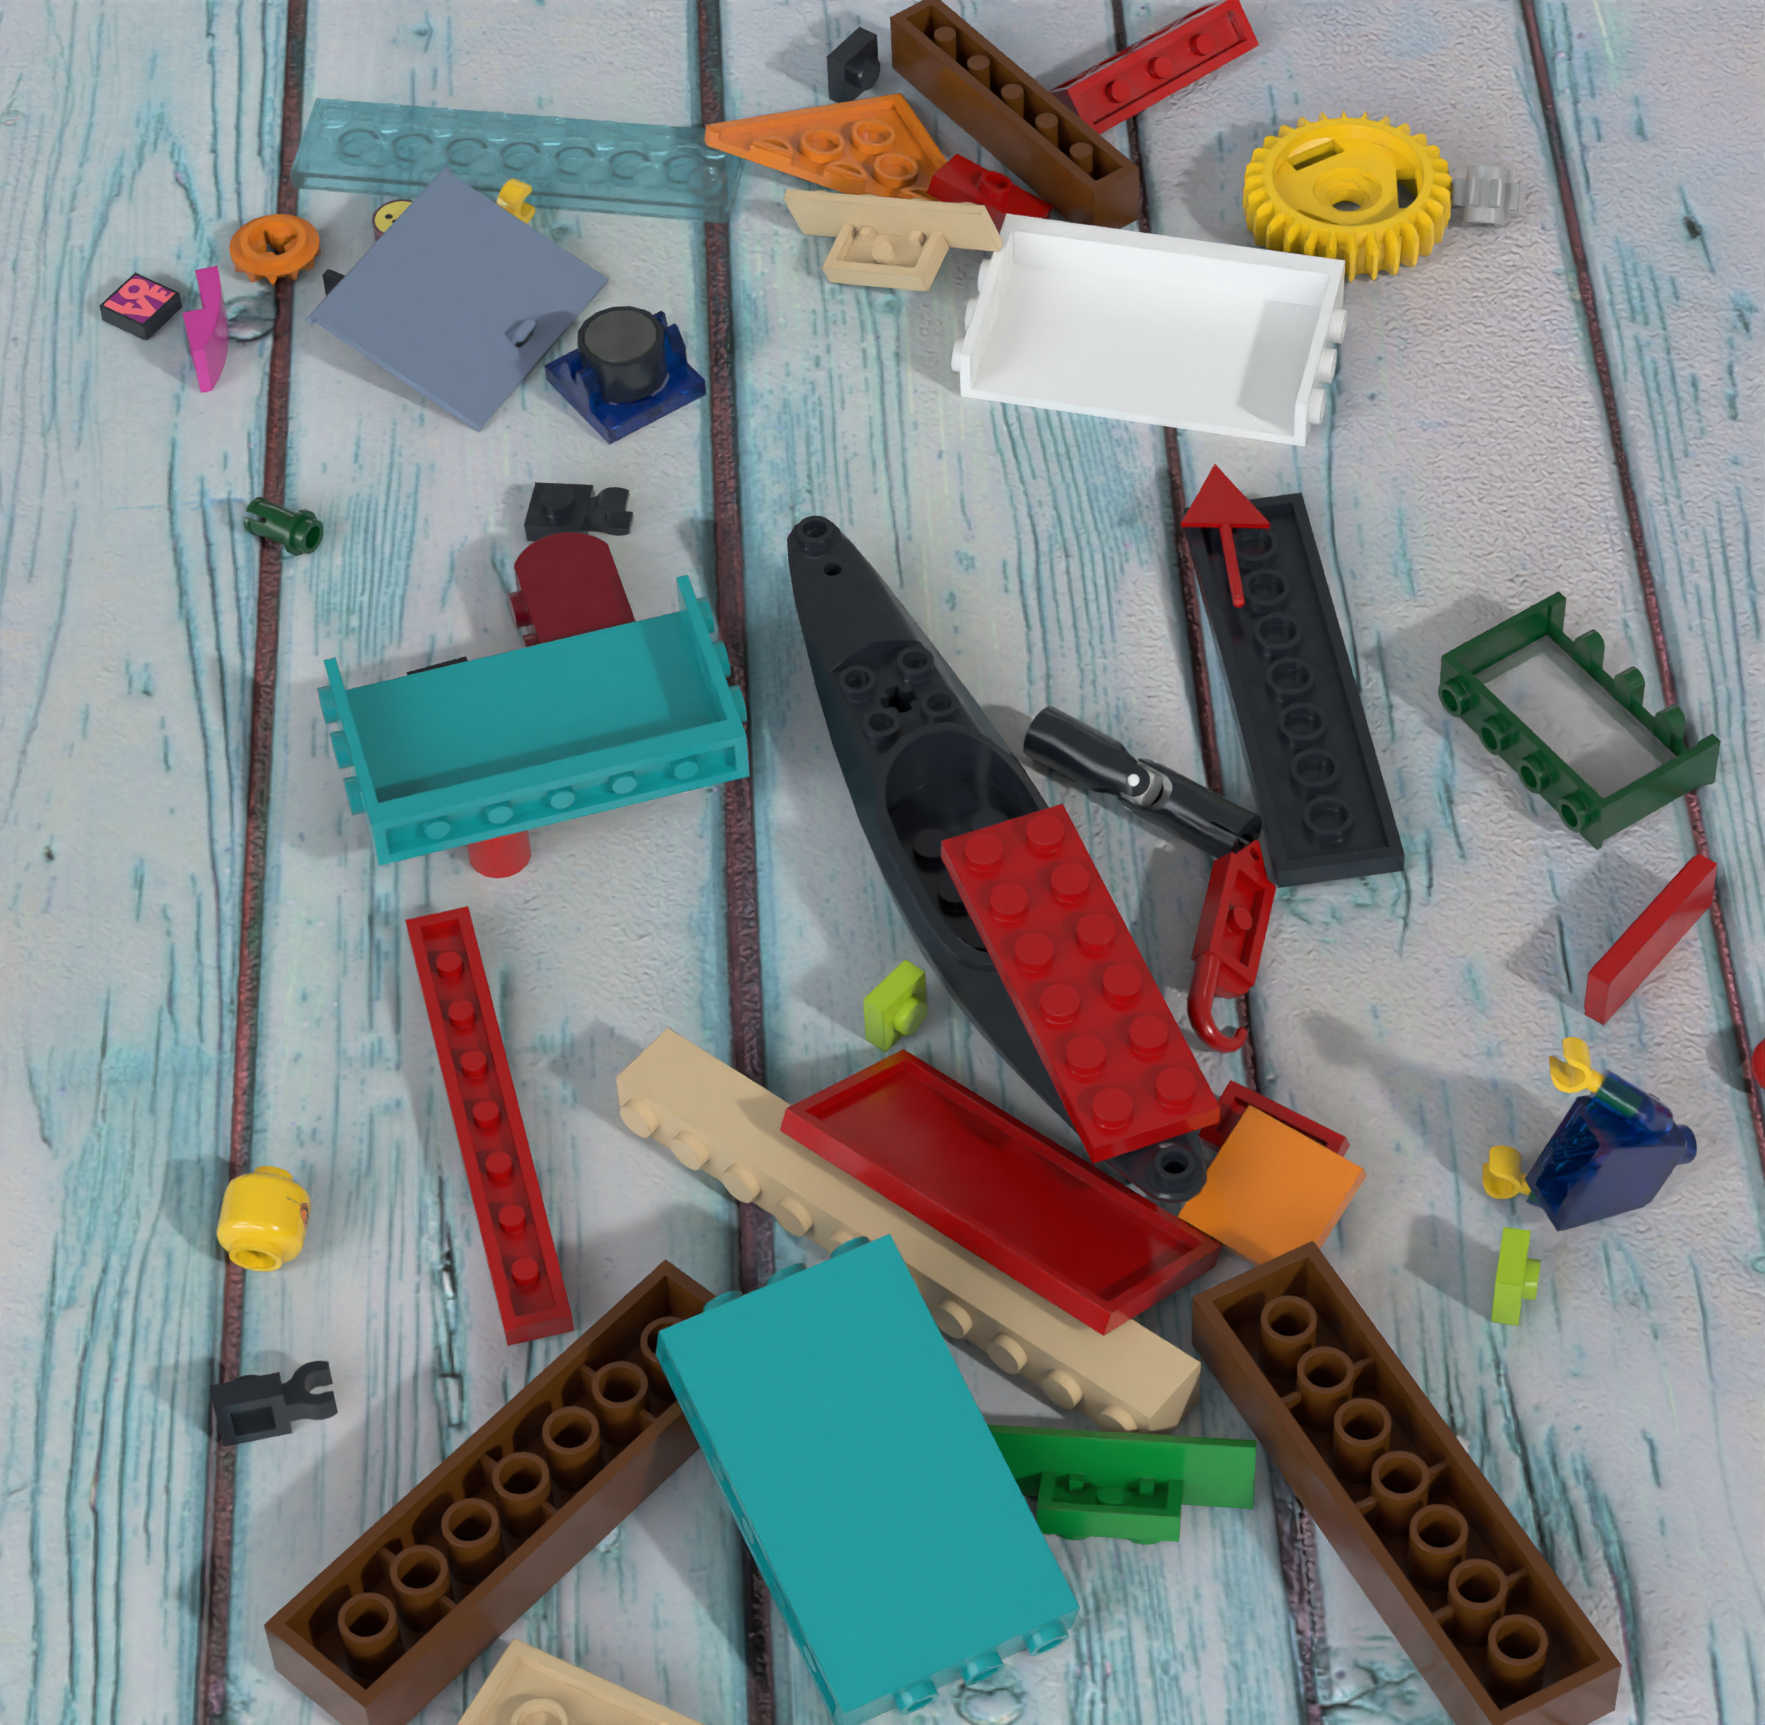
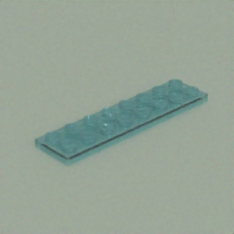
M316 98L290 172L293 188L417 198L445 166H449L452 169L451 174L495 203L504 184L514 178L532 186L531 193L523 202L535 206V208L729 224L746 159L707 146L704 142L705 129Z

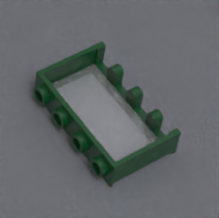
M1558 591L1443 654L1441 658L1438 695L1446 711L1454 717H1460L1479 736L1487 751L1493 755H1499L1518 773L1520 780L1530 792L1539 794L1559 813L1562 822L1569 830L1574 833L1579 832L1596 850L1602 848L1603 841L1696 787L1715 783L1721 741L1712 733L1698 741L1697 746L1689 750L1683 744L1686 725L1685 715L1677 705H1669L1657 712L1654 717L1642 706L1645 680L1642 673L1636 667H1629L1615 675L1613 679L1602 669L1605 644L1602 636L1596 630L1591 629L1576 637L1574 642L1563 632L1566 597Z

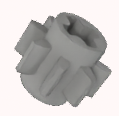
M1470 165L1467 167L1466 180L1455 178L1453 181L1451 209L1463 211V225L1488 229L1504 228L1506 214L1518 215L1521 184L1509 183L1510 169L1493 165Z

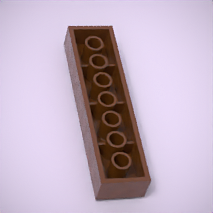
M1314 1241L1193 1296V1347L1456 1725H1587L1615 1710L1621 1663Z
M665 1259L264 1624L275 1670L342 1725H406L700 1449L656 1357V1349L660 1330L703 1313L704 1306L717 1296Z

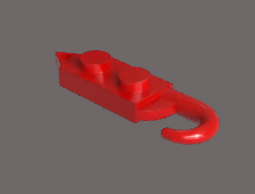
M1258 840L1243 846L1235 853L1231 851L1214 860L1191 955L1195 966L1187 996V1015L1190 1025L1199 1040L1208 1048L1222 1054L1234 1053L1241 1048L1246 1040L1247 1030L1243 1027H1238L1230 1037L1225 1036L1219 1031L1214 1023L1211 1011L1214 995L1226 999H1234L1246 994L1249 988L1255 985L1276 892V886L1267 879Z

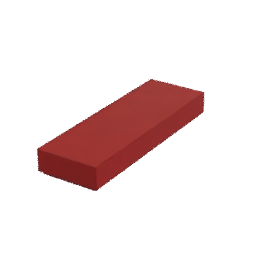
M1699 853L1693 856L1588 972L1584 1015L1604 1026L1712 904L1717 863Z

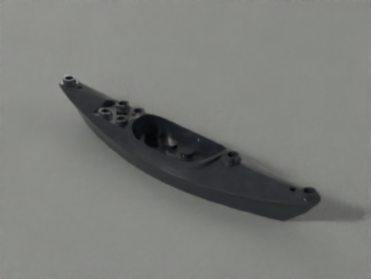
M817 515L806 517L793 527L787 537L788 564L794 601L832 745L860 825L890 891L893 902L923 957L970 1022L1003 1060L1078 1135L941 858V841L1037 812L1049 808V806L976 700L874 567L829 519ZM1197 1130L1105 1160L1112 1168L1140 1190L1158 1201L1168 1203L1189 1201L1199 1195L1207 1183L1206 1164Z

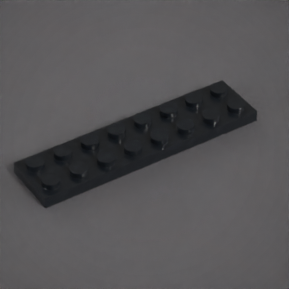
M1302 492L1248 499L1271 524L1270 529L1231 528L1245 598V604L1241 608L1233 605L1219 528L1184 527L1257 811L1262 819V830L1277 887L1283 888L1404 871V850ZM1190 507L1183 508V518Z

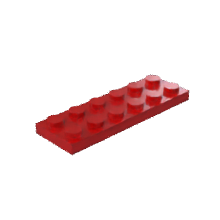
M1063 803L941 841V858L1092 1163L1094 1164L1219 1123L1220 1105Z

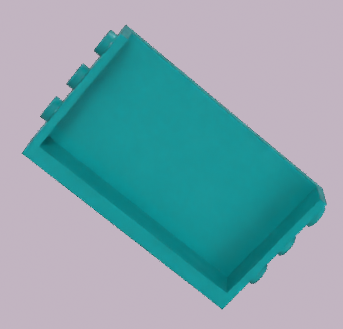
M689 576L676 577L679 603L678 612L345 690L336 657L323 660L328 685L317 688L325 724L335 722L338 724L340 731L330 733L336 763L339 770L351 768L353 776L343 778L349 808L352 816L364 813L378 865L381 866L749 777L747 738L742 722L747 721L744 698L738 684L728 686L726 677L731 676V670L725 645L722 640L712 642L710 634L715 632L710 604L706 596L696 598Z
M890 1233L871 1242L866 1236L851 1239L837 1247L831 1253L830 1259L806 1268L804 1263L785 1267L768 1279L767 1286L743 1295L740 1290L721 1294L704 1306L703 1313L660 1330L656 1349V1357L834 1725H859L894 1708L898 1709L900 1715L913 1713L934 1702L940 1696L937 1689L961 1678L967 1686L982 1682L1004 1668L1003 1659L1027 1649L1030 1656L1046 1653L1058 1647L1069 1638L1067 1630L1072 1628L1080 1609Z

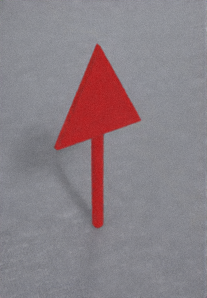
M1214 464L1184 516L1180 527L1219 528L1233 605L1237 608L1243 607L1245 598L1231 528L1270 529L1271 524L1221 469Z

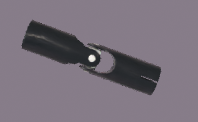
M1047 706L1042 709L1029 726L1023 744L1024 753L1027 756L1091 791L1118 796L1117 799L1126 809L1217 859L1231 851L1235 853L1247 845L1229 832L1250 843L1259 839L1262 829V819L1260 816L1161 763L1139 758L1138 761L1141 763H1138L1118 740L1053 706ZM1161 774H1163L1172 783L1169 800L1158 810L1143 809L1157 803L1162 798L1164 785Z

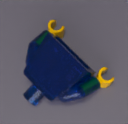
M1566 1037L1562 1040L1563 1056L1568 1063L1562 1062L1554 1056H1549L1550 1075L1554 1086L1560 1091L1574 1093L1586 1088L1591 1091L1590 1095L1576 1098L1528 1174L1521 1173V1155L1519 1151L1504 1145L1490 1148L1489 1163L1483 1164L1482 1172L1483 1187L1489 1196L1495 1199H1509L1518 1193L1526 1195V1203L1543 1209L1557 1232L1646 1206L1653 1201L1677 1165L1691 1163L1697 1154V1142L1693 1131L1684 1124L1676 1125L1671 1109L1663 1101L1651 1093L1644 1092L1608 1069L1601 1074L1591 1068L1589 1047L1586 1042L1576 1037Z

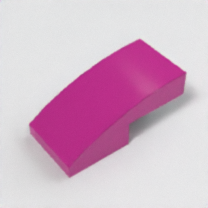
M218 266L195 270L202 309L182 313L201 393L214 389L222 373L228 352L229 324Z

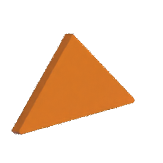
M902 93L706 125L704 142L709 147L845 194H872L878 197L901 199L921 198L927 201L942 202L927 194V190L933 174L948 161Z

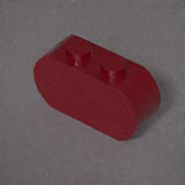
M557 533L533 542L518 556L514 564L517 591L507 593L515 628L526 626L528 631L527 635L522 636L523 648L636 622L610 548L605 541L584 533Z

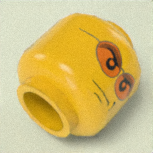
M274 1166L257 1167L253 1173L243 1174L231 1180L224 1193L216 1230L219 1243L229 1252L230 1260L245 1269L268 1272L275 1271L283 1263L298 1257L304 1246L312 1207L309 1194L302 1186L293 1181V1176L288 1171Z

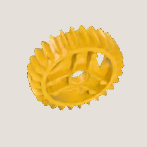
M1343 110L1340 118L1328 119L1321 112L1318 116V121L1312 123L1304 117H1300L1297 121L1296 129L1282 125L1278 131V137L1266 136L1262 148L1253 150L1251 162L1246 165L1242 198L1247 230L1253 233L1255 245L1259 247L1266 246V250L1345 260V275H1347L1350 283L1354 280L1355 275L1367 274L1374 281L1377 277V272L1380 270H1385L1392 276H1396L1399 271V263L1410 268L1415 267L1418 255L1430 256L1434 244L1442 242L1445 228L1448 227L1451 217L1453 191L1448 161L1441 158L1438 146H1428L1426 134L1419 133L1411 136V129L1408 123L1395 128L1391 126V120L1387 115L1379 122L1369 120L1367 111L1364 112L1361 118H1347ZM1397 181L1404 185L1415 197L1414 202L1407 208H1399ZM1338 202H1353L1361 207L1354 211H1341L1334 208L1333 205Z

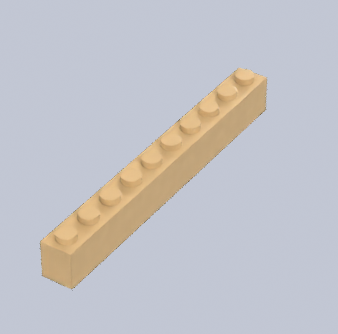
M667 1027L616 1077L620 1116L631 1131L644 1138L652 1137L672 1150L677 1159L686 1167L692 1170L702 1169L716 1178L739 1201L744 1203L753 1202L772 1214L778 1223L792 1235L798 1237L806 1236L826 1249L829 1255H831L837 1247L851 1239L866 1236L871 1242L890 1233L934 1321L942 1331L956 1339L965 1338L988 1353L991 1360L1000 1369L1010 1374H1021L1041 1387L1048 1398L1056 1405L1068 1410L1072 1408L1097 1423L1102 1431L1170 1435L1200 1402L1201 1362L1132 1319L1105 1336L1099 1334L781 1132L780 1128L785 1110L792 1105Z

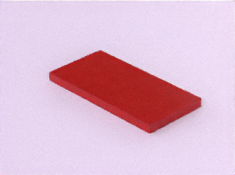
M905 1049L801 1100L785 1110L780 1128L781 1132L1103 1336L1213 1269L1222 1245Z

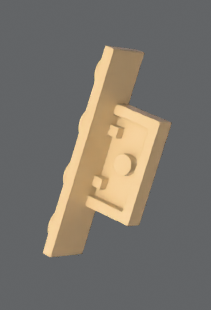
M787 189L783 196L785 203L804 235L837 237L822 266L830 283L928 292L949 247L999 252L1003 245V241L985 205H977L971 202L927 201L921 198L878 197L872 194L829 193L824 190L805 191Z

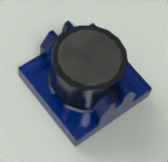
M632 306L610 307L598 311L586 319L580 327L577 341L578 348L544 365L546 380L609 445L706 395L705 379L687 362L686 346L678 326L675 323L668 326L665 313L662 310L653 315L647 310ZM668 373V381L661 391H659L652 397L651 394L662 386Z

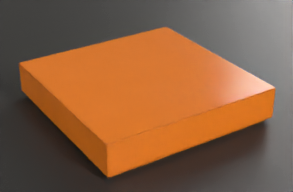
M1249 1105L1207 1169V1183L1201 1193L1187 1201L1177 1217L1221 1244L1224 1249L1257 1267L1311 1241H1314L1317 1247L1321 1249L1367 1175L1362 1167Z

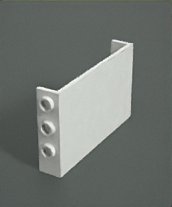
M1006 214L999 234L1003 245L999 252H993L991 259L983 258L978 276V292L980 294L978 298H969L965 314V331L967 333L965 337L957 336L953 346L951 368L952 371L960 372L962 397L1305 447L1311 423H1322L1326 403V389H1320L1322 383L1332 384L1337 349L1331 348L1332 343L1342 344L1347 323V309H1342L1345 260Z

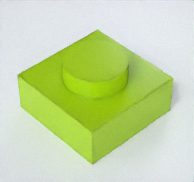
M905 959L863 999L866 1041L886 1053L903 1035L909 1036L921 1026L928 1011L925 971Z
M1503 1227L1491 1322L1519 1326L1522 1299L1536 1301L1541 1260L1528 1258L1531 1230Z

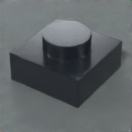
M859 27L827 56L830 100L837 103L854 101L861 93L869 90L876 83L880 74L877 34Z

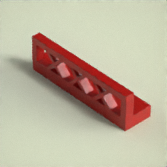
M1218 0L1198 7L1048 91L1098 134H1102L1259 46V43L1240 1Z

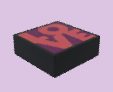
M135 272L99 307L103 321L147 341L182 308L179 292Z

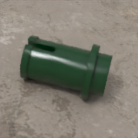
M256 497L247 507V512L265 519L260 518L257 521L244 517L243 522L246 532L283 544L286 551L295 556L302 555L303 553L311 554L320 545L323 537V524L317 520L313 512L307 509L295 512L272 503L263 497Z

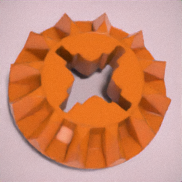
M271 214L249 221L236 231L229 246L230 256L236 272L246 273L251 283L265 277L273 286L279 278L283 277L296 281L299 270L308 271L314 269L315 257L321 254L319 235L314 226L300 217L288 214ZM269 244L272 249L275 248L278 252H280V253H281V252H285V253L280 254V255H275V254H274L273 252H271V251H270V252H266V251H267V246H266V245Z

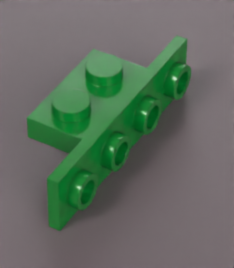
M987 1424L1022 1494L1038 1496L1036 1522L1042 1534H1056L1067 1540H1083L1089 1537L1122 1538L1143 1545L1155 1544L1161 1541L1179 1542L1182 1505L1253 1509L1257 1440Z

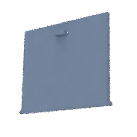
M445 166L306 318V322L310 325H313L314 322L450 414L477 432H480L606 286L609 279L451 174L452 169L449 166ZM529 334L531 335L521 347H516L520 342H523Z

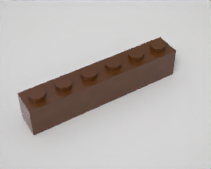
M922 0L890 17L892 68L1047 203L1053 205V208L1069 222L1121 229L1139 219V167L941 0Z

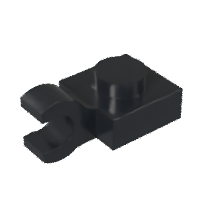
M535 482L524 523L527 541L535 542L543 537L565 532L588 534L589 531H595L615 536L630 534L634 518L633 512L626 511L630 497L629 490L621 487H609L602 490L595 497L593 485Z
M308 1362L299 1367L292 1378L283 1384L280 1372L261 1376L244 1375L231 1382L211 1385L213 1407L223 1446L226 1447L291 1434V1421L301 1419L324 1420L336 1415L338 1410L333 1391L320 1394L310 1393L316 1387L333 1384L329 1362Z

